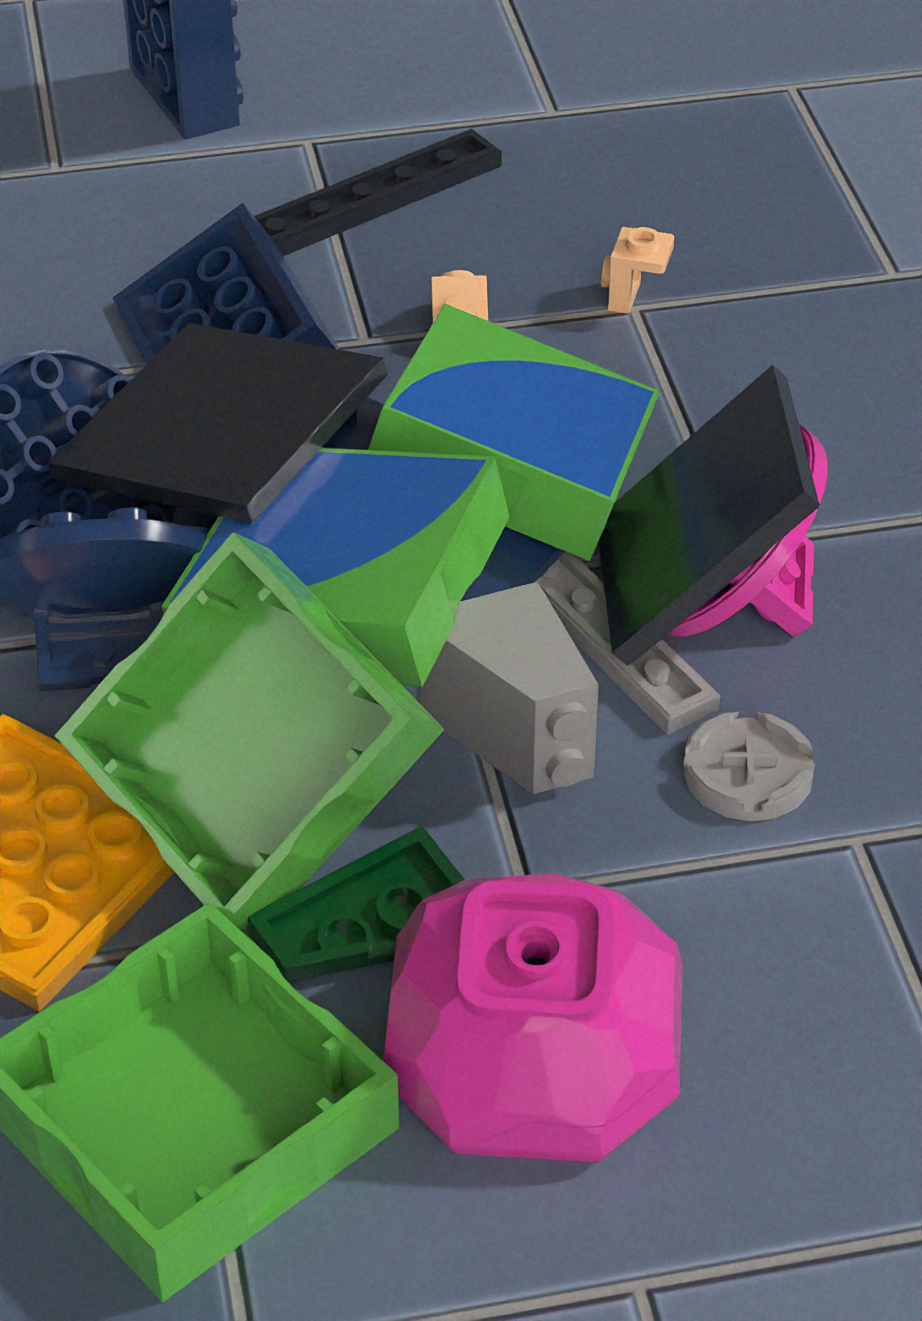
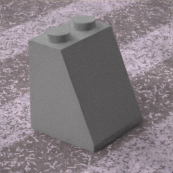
M534 582L460 601L455 616V625L423 687H417V701L445 729L446 733L533 795L559 787L571 786L577 782L594 778L599 684L539 583Z

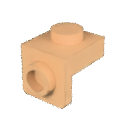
M622 227L612 255H606L602 268L601 287L609 289L608 311L630 313L641 282V271L657 274L665 272L674 247V235L657 232L646 227Z
M455 270L447 272L441 277H432L431 306L433 323L444 304L488 321L486 275L474 276L469 271Z

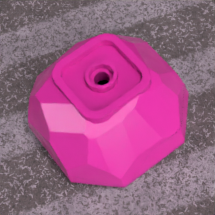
M558 873L466 879L429 896L418 904L396 939L383 1061L398 1074V1096L454 1154L598 1163L679 1098L683 964L677 943L621 892ZM532 957H539L547 961V963L544 965H529L524 963V961Z

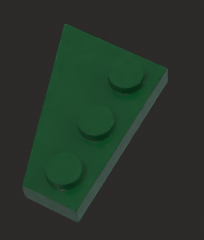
M420 826L253 913L248 917L247 933L255 944L274 961L287 982L394 961L397 935L418 904L429 896L458 884L465 879L425 828Z

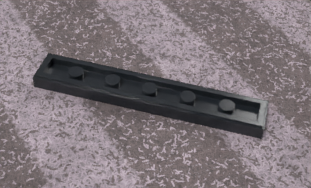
M469 129L254 217L275 242L281 254L285 256L502 166V151L476 131Z

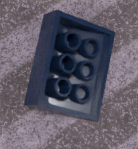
M123 0L130 70L182 137L187 140L240 125L238 105L243 103L244 96L241 83L236 76L235 62L239 61L241 57L240 46L233 32L232 17L237 16L236 0Z
M241 203L112 297L146 364L188 323L340 350L277 245L244 203Z

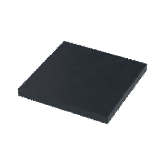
M188 323L48 464L55 480L253 523L386 378L388 374L384 359L378 356Z
M771 365L621 496L612 507L599 539V549L611 651L613 655L627 666L633 664L819 508L820 504L788 380L774 365Z

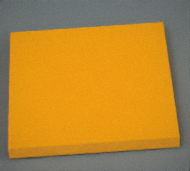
M2 714L0 716V990L40 1012L167 881L174 871L161 857L159 849L143 825L131 813L114 803L61 742Z

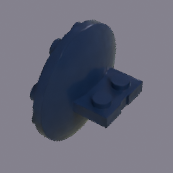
M45 349L28 352L12 358L0 366V538L16 532L40 527L41 518L55 512H72L80 515L81 520L108 519L107 515L118 509L138 508L147 512L148 520L173 522L176 506L55 480L48 464L132 378L98 358L81 352L63 349Z
M123 508L110 512L107 515L108 519L81 520L80 515L72 512L50 513L41 518L40 527L16 532L0 538V614L35 624L39 691L91 688V685L100 684L119 662L136 651L158 626L164 616L161 609L163 603L194 554L202 551L206 535L210 530L204 527H186L174 523L148 520L145 510Z

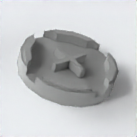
M739 711L722 713L702 722L688 737L683 762V775L687 788L704 807L724 817L750 822L776 819L797 809L811 792L815 765L813 762L814 752L810 741L793 724L772 714L755 712L754 719L748 717L738 718Z

